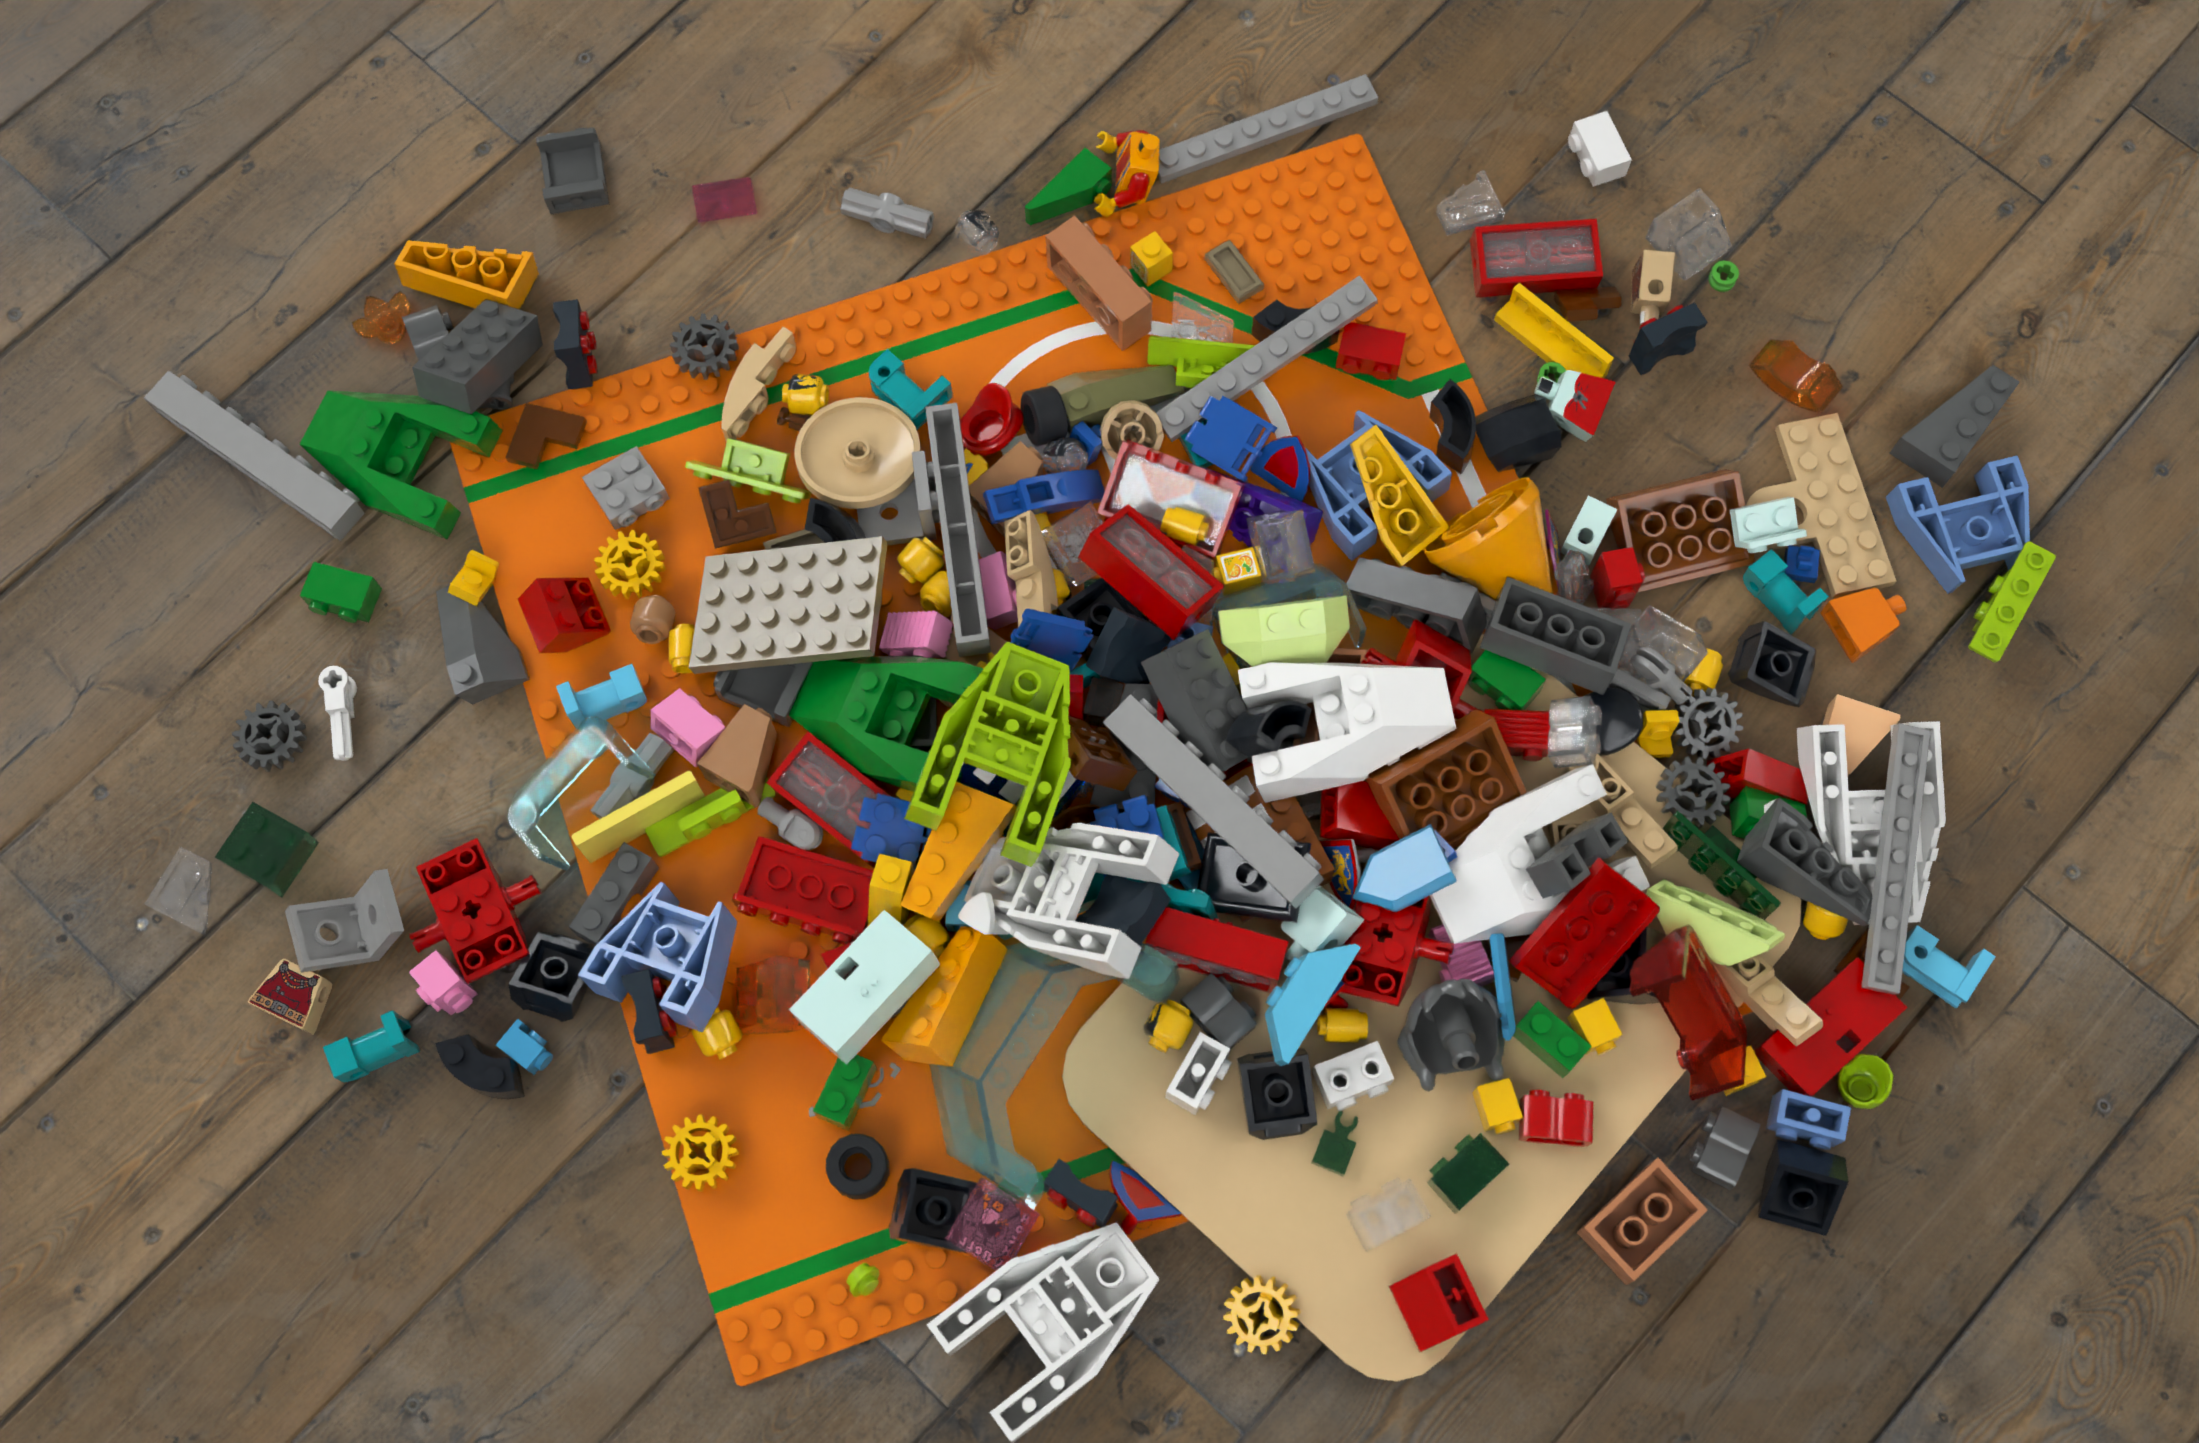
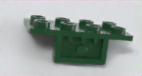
M1676 811L1662 828L1678 845L1677 852L1679 851L1688 859L1690 867L1699 874H1705L1714 882L1715 889L1721 895L1731 897L1739 905V909L1765 920L1781 905V902L1755 880L1757 877L1737 863L1741 850L1715 826L1712 825L1703 833L1684 815Z

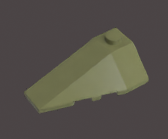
M1172 365L1078 372L1047 384V386L1055 387L1062 397L1067 414L1069 435H1071L1073 427L1082 421L1090 429L1097 424L1101 426L1104 415L1112 406L1121 401L1135 400L1151 407L1184 394L1185 391L1183 386L1175 385L1176 372Z

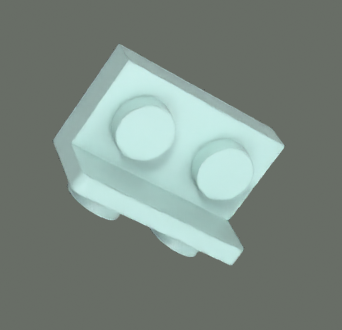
M1793 497L1730 509L1735 547L1745 548L1748 553L1766 551L1767 545L1777 543L1779 547L1794 545L1797 543V538L1807 536L1806 530L1798 529Z

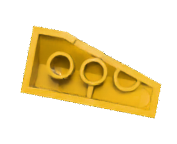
M1374 425L1353 441L1350 446L1380 539L1401 567L1450 527L1379 427Z

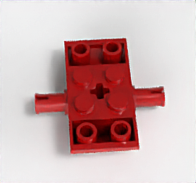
M1417 619L1413 620L1395 661L1371 647L1364 656L1367 660L1363 659L1361 664L1444 668L1454 718L1459 720L1477 709L1460 699L1472 672L1470 650Z
M478 838L416 867L437 915L435 923L409 934L410 939L414 940L412 944L418 953L446 940L467 984L530 954L525 932L515 912V905L542 894L541 889L537 887L538 883L533 875L506 888ZM477 911L478 917L473 919L472 916Z
M1430 895L1398 912H1393L1368 902L1357 901L1354 912L1364 918V921L1347 939L1344 946L1356 944L1361 948L1342 977L1343 982L1346 984V987L1341 991L1342 993L1399 1007L1412 983L1420 957L1449 965L1451 961L1449 955L1453 954L1454 943L1425 937L1432 902ZM1384 935L1391 936V938H1385L1384 942L1379 940Z

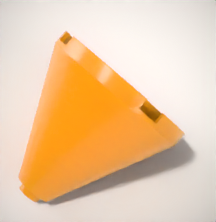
M1529 477L1507 483L1478 499L1477 506L1464 515L1459 512L1446 523L1450 528L1423 549L1432 564L1473 585L1479 591L1497 600L1507 577L1553 594L1540 493L1538 487Z

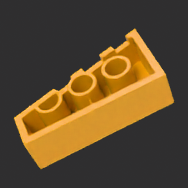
M409 240L394 263L402 286L472 308L478 307L485 299L520 309L539 275L533 252L522 251L521 255L510 254L505 249L495 248L494 252L478 251L473 246H464V248L456 249L448 248L447 244Z
M956 782L944 816L937 830H931L900 906L939 922L963 890L967 880L982 864L983 858L1004 834L1003 831L1013 819L1016 806Z
M961 926L939 956L940 966L913 993L881 1041L906 1061L952 1067L1008 949L992 934L986 935L972 927Z

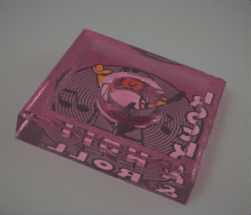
M980 1178L945 1239L997 1271L1008 1261L1016 1257L1040 1214L985 1178Z

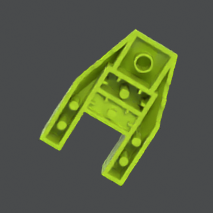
M1007 641L982 670L981 674L968 686L957 702L943 716L904 819L936 831L946 811L963 762L1024 785L1000 855L1032 867L1041 853L1071 765V758L1068 756V739H1070L1068 709L1070 706L1069 665Z

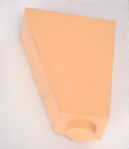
M1837 694L1828 704L1823 725L1845 724L1847 773L1849 776L1891 730L1890 725H1895L1899 722L1901 715Z

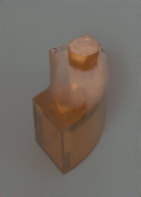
M1770 339L1749 364L1755 375L1775 394L1791 404L1809 411L1822 413L1843 388L1836 376L1835 370L1830 364L1821 363L1810 358L1798 348L1793 340Z

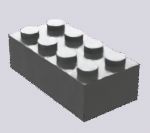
M485 299L412 367L419 397L472 414L543 345L537 315Z
M1507 577L1495 602L1480 648L1604 695L1616 674L1631 624Z
M1208 629L1141 662L1170 723L1180 732L1177 736L1184 745L1190 741L1203 754L1199 759L1207 767L1213 763L1223 772L1250 757L1245 756L1226 741L1229 728L1247 708Z

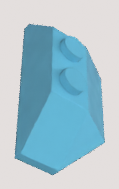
M1351 944L1307 953L1299 959L1294 957L1284 971V974L1288 976L1281 988L1276 986L1266 1000V1003L1270 1006L1265 1012V1018L1275 1063L1280 1066L1290 1063L1361 947Z

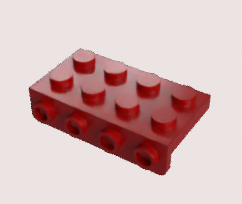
M758 836L738 892L733 894L731 900L738 907L737 911L744 915L756 917L757 913L769 916L768 920L774 924L787 927L788 923L801 926L800 930L806 934L819 936L821 932L831 935V940L845 945L855 941L867 928L869 886L874 871Z
M1600 858L1589 868L1591 874L1565 895L1509 960L1516 969L1557 997L1564 1006L1571 1010L1584 1000L1586 995L1660 911V907L1645 892Z

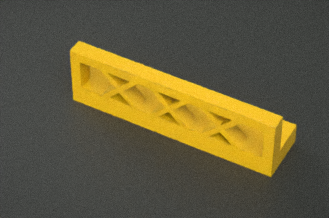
M1518 283L1513 288L1510 300L1495 315V322L1547 363L1556 362L1561 364L1565 370H1572L1604 378L1608 374L1614 357L1570 322L1566 321L1565 318L1522 284Z

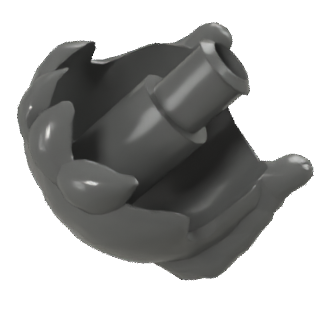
M1470 979L1446 980L1429 987L1414 999L1407 1014L1406 1025L1400 1032L1397 1043L1404 1059L1419 1078L1423 1090L1429 1092L1434 1089L1436 1074L1471 1071L1482 1067L1485 1068L1493 1081H1499L1503 1078L1502 1056L1504 1054L1505 1038H1503L1501 1013H1499L1497 999L1487 989L1477 985Z

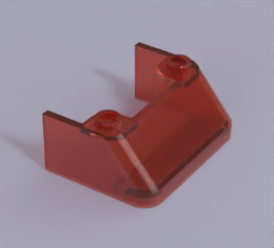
M1688 924L1674 929L1634 961L1633 969L1630 970V993L1633 997L1643 993H1655L1680 1038V1049L1676 1051V1056L1683 1070L1687 1069L1691 1075L1689 1096L1693 1101L1744 1085L1747 1030L1740 1011L1693 927Z

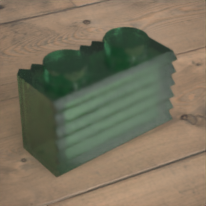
M1482 1133L1474 1139L1468 1134L1454 1147L1458 1152L1455 1157L1449 1162L1443 1157L1429 1170L1433 1177L1427 1182L1428 1185L1455 1214L1510 1165Z

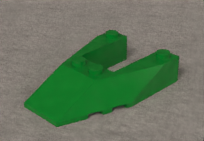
M327 390L299 445L348 490L353 492L367 507L448 540L461 512L448 500L416 488L411 483L435 436L489 458L503 430L486 415L476 411L468 414L416 395Z
M918 656L858 657L813 662L789 716L864 776L914 792L929 753L909 747L930 697L955 704L968 686L981 674L983 668L959 661ZM961 770L956 780L958 783L961 782L964 775Z

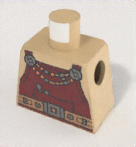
M1643 250L1632 269L1631 312L1640 314V326L1651 318L1658 320L1659 315L1663 314L1670 303L1675 252Z
M283 958L253 993L248 1003L314 1035L331 992L332 983L318 975L320 970L301 973L299 965Z

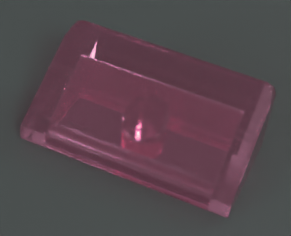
M750 177L692 186L698 223L757 214L755 192Z

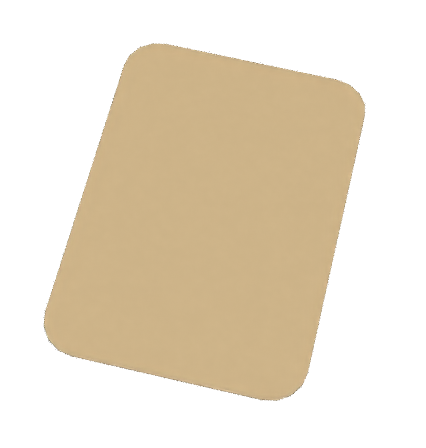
M1481 634L1471 654V666L1485 651V649L1480 648L1484 634ZM1534 668L1532 669L1544 677L1546 681L1541 692L1526 710L1551 711L1552 746L1547 757L1542 758L1540 761H1525L1522 759V756H1511L1527 792L1567 773L1565 764L1583 752L1573 742L1567 728L1569 711L1580 697L1554 676ZM1467 681L1460 699L1482 711L1484 709H1499L1495 704L1496 701L1486 694L1480 695L1475 692L1469 685L1470 681ZM1635 742L1619 752L1601 756L1634 791V799L1663 828L1673 814L1671 812L1662 814L1661 810L1666 804L1665 802L1656 801L1659 793L1663 792L1658 790L1656 785L1659 780H1663L1660 775L1667 768ZM1678 777L1674 779L1672 788L1680 785ZM1322 790L1295 796L1318 840H1331L1320 837ZM1706 801L1705 810L1709 809L1712 805ZM1587 804L1557 820L1597 818L1598 815ZM1724 814L1721 817L1716 816L1717 820L1712 825L1741 850L1745 839L1732 835L1731 820ZM1704 821V825L1699 830L1705 833L1712 825ZM1355 845L1356 851L1366 849V847ZM1624 847L1611 857L1603 859L1604 862L1609 864L1617 859L1636 856L1650 887L1665 879L1673 882L1676 886H1685L1703 892L1739 908V905L1731 897L1721 895L1715 889L1714 882L1705 874H1699L1694 871L1688 864V859L1679 851L1669 856L1653 869H1650L1632 849L1627 851ZM1367 862L1361 864L1362 873L1365 869ZM1757 877L1755 880L1781 902V905L1765 920L1785 934L1784 940L1769 951L1759 954L1773 967L1787 951L1800 927L1801 899ZM1329 883L1322 886L1333 896H1335ZM1431 902L1429 923L1425 933L1427 938H1429L1428 934L1432 928L1443 924L1433 902ZM1217 913L1222 923L1231 922L1236 927L1289 941L1286 953L1295 941L1282 931L1281 924L1283 921L1255 917L1242 923L1238 915ZM1657 916L1647 926L1666 934ZM1384 935L1379 940L1384 942L1385 938H1391V936ZM1490 939L1480 940L1487 958L1490 959ZM1670 939L1668 1002L1641 1005L1606 1002L1622 1033V1036L1614 1042L1616 1048L1599 1056L1596 1051L1584 1055L1564 1078L1560 1077L1513 1036L1511 1040L1505 1041L1504 1054L1502 1056L1504 1075L1501 1080L1511 1079L1519 1107L1520 1099L1524 1095H1529L1530 1090L1549 1091L1550 1096L1556 1098H1563L1565 1093H1579L1584 1095V1100L1593 1101V1143L1588 1147L1519 1141V1122L1515 1124L1516 1129L1498 1135H1496L1495 1130L1485 1132L1472 1094L1477 1086L1495 1082L1489 1077L1484 1067L1471 1071L1436 1074L1434 1089L1429 1092L1423 1090L1419 1078L1404 1059L1397 1043L1400 1032L1406 1025L1407 1014L1414 999L1429 987L1442 983L1439 971L1443 969L1440 962L1423 957L1418 959L1412 983L1399 1007L1342 992L1338 994L1348 1002V1008H1357L1359 1012H1367L1368 1035L1366 1040L1359 1039L1358 1043L1325 1042L1323 1035H1318L1316 1019L1299 1047L1305 1049L1308 1053L1317 1116V1125L1304 1134L1266 1140L1249 1135L1237 1058L1247 1054L1273 1051L1265 1018V1012L1270 1006L1266 1003L1270 993L1229 982L1234 990L1231 995L1239 1003L1245 1001L1256 1014L1254 1021L1257 1025L1230 1050L1227 1060L1231 1061L1232 1064L1223 1080L1215 1079L1210 1088L1215 1094L1206 1110L1199 1108L1196 1115L1165 1098L1169 1085L1200 1032L1205 1035L1207 1034L1193 1020L1194 1026L1184 1046L1179 1050L1168 1048L1167 1052L1164 1053L1148 1044L1150 1037L1144 1032V1024L1155 1004L1166 1003L1167 999L1180 1004L1181 999L1207 976L1146 958L1135 968L1130 978L1125 979L1079 1029L1066 1051L1062 1078L1068 1103L1082 1123L1253 1280L1257 1275H1261L1263 1283H1267L1273 1276L1276 1277V1287L1280 1288L1286 1283L1288 1287L1285 1295L1287 1297L1296 1295L1297 1297L1291 1304V1308L1300 1309V1314L1295 1318L1340 1360L1368 1378L1397 1382L1426 1373L1446 1357L1467 1331L1419 1353L1388 1286L1457 1253L1484 1310L1488 1307L1744 1002L1716 969L1708 956L1697 951L1687 950L1680 943ZM1284 957L1277 986L1280 988L1288 977L1284 974V971L1291 962L1286 957ZM1521 973L1518 982L1511 980L1516 1025L1533 1005L1539 1001L1572 1029L1567 1017L1573 1011L1596 1001L1587 999L1586 995L1584 1000L1571 1010L1564 1006L1557 997L1525 974ZM1494 978L1492 983L1482 987L1487 989L1497 999ZM1328 1004L1325 1008H1333V1007H1331V1006ZM1378 1041L1394 1077L1391 1085L1387 1086L1389 1091L1371 1099L1368 1094L1356 1098V1105L1342 1111H1338L1337 1107L1327 1109L1312 1073L1314 1065Z

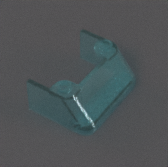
M1319 563L1310 564L1290 573L1223 596L1214 603L1212 611L1213 621L1221 637L1218 611L1347 595L1350 625L1348 632L1356 649L1362 647L1367 630L1347 584L1327 566ZM1225 646L1227 653L1232 655L1240 669L1250 667L1247 662Z
M590 716L584 719L521 786L512 798L507 815L510 827L537 859L566 871L570 868V864L536 825L539 818L589 764L609 748L625 767L651 780L656 776L610 723L598 716Z

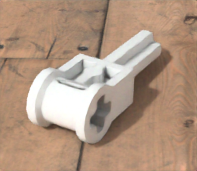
M329 666L321 672L318 682L324 691L325 711L330 715L333 757L335 760L346 761L353 757L351 718H355L353 698L357 692L356 682L348 676L343 668Z

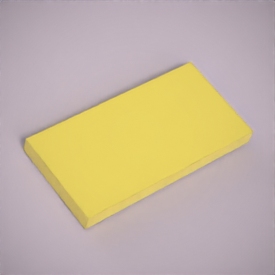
M688 770L577 831L571 837L587 860L592 863L621 847L623 842L627 844L645 834L647 827L700 800L705 795L691 770Z

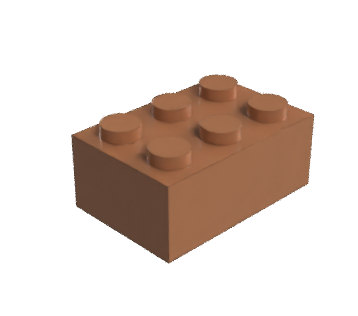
M1656 1158L1579 1229L1577 1233L1620 1280L1627 1285L1634 1282L1708 1209L1659 1158Z

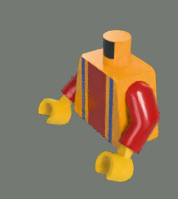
M1145 130L1118 133L1116 137L1104 131L1099 132L1097 137L1104 142L1096 146L1098 149L1112 154L1117 149V146L1119 147L1117 150L1114 198L1110 199L1103 193L1098 194L1094 198V202L1098 204L1094 210L1108 217L1114 212L1116 206L1122 208L1132 203H1145L1159 171L1160 139Z

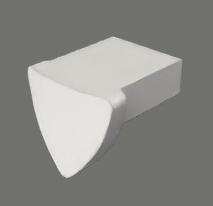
M982 892L971 898L958 914V918L983 934L1009 935L1007 931L997 925L994 902L989 892Z

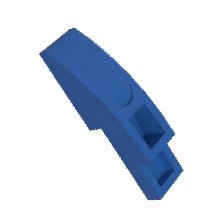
M1075 470L1021 479L1013 485L987 490L983 493L991 524H996L1028 510L1034 512V515L1043 512L1051 514L1102 501L1105 490L1098 470Z

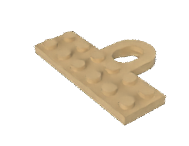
M1838 413L1778 425L1775 432L1792 482L1759 489L1751 495L1745 506L1786 497L1794 498L1795 505L1802 510L1804 516L1803 523L1798 525V529L1806 530L1807 536L1797 538V543L1793 546L1813 542L1815 549L1820 550L1819 561L1832 599L1871 588L1880 589L1893 586L1896 578ZM1777 543L1767 545V548H1773V549H1779V548H1785V547H1787V546L1779 547V546H1777Z

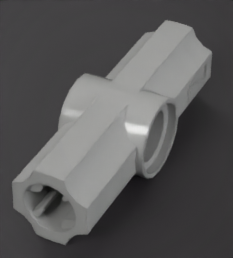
M850 187L848 190H845L840 207L841 214L870 222L875 229L881 232L893 233L895 230L925 239L932 230L934 213L932 211L905 204L900 197L894 194L882 193L880 196Z
M649 733L629 760H623L616 767L610 779L611 784L590 810L592 814L601 819L648 793L654 784V776L672 754L673 748L657 735Z

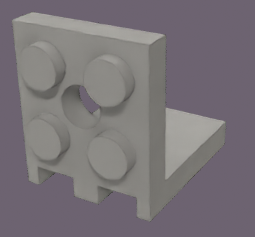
M925 451L912 452L915 479L901 494L881 505L857 509L858 523L866 538L883 536L887 546L909 543L913 538L923 539L925 536L929 540L937 539L935 523H940L934 469L933 462H926ZM886 508H895L898 511L897 516L891 520L882 518L881 513Z
M388 869L375 870L354 897L290 905L285 910L301 973L379 961L404 932ZM320 929H331L335 933L336 939L334 941L323 939L320 935Z

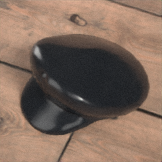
M1614 687L1607 688L1604 695L1594 691L1584 695L1573 704L1567 718V728L1573 742L1583 751L1591 746L1600 756L1614 754L1632 744L1639 737L1644 723L1643 712L1637 700L1627 691Z

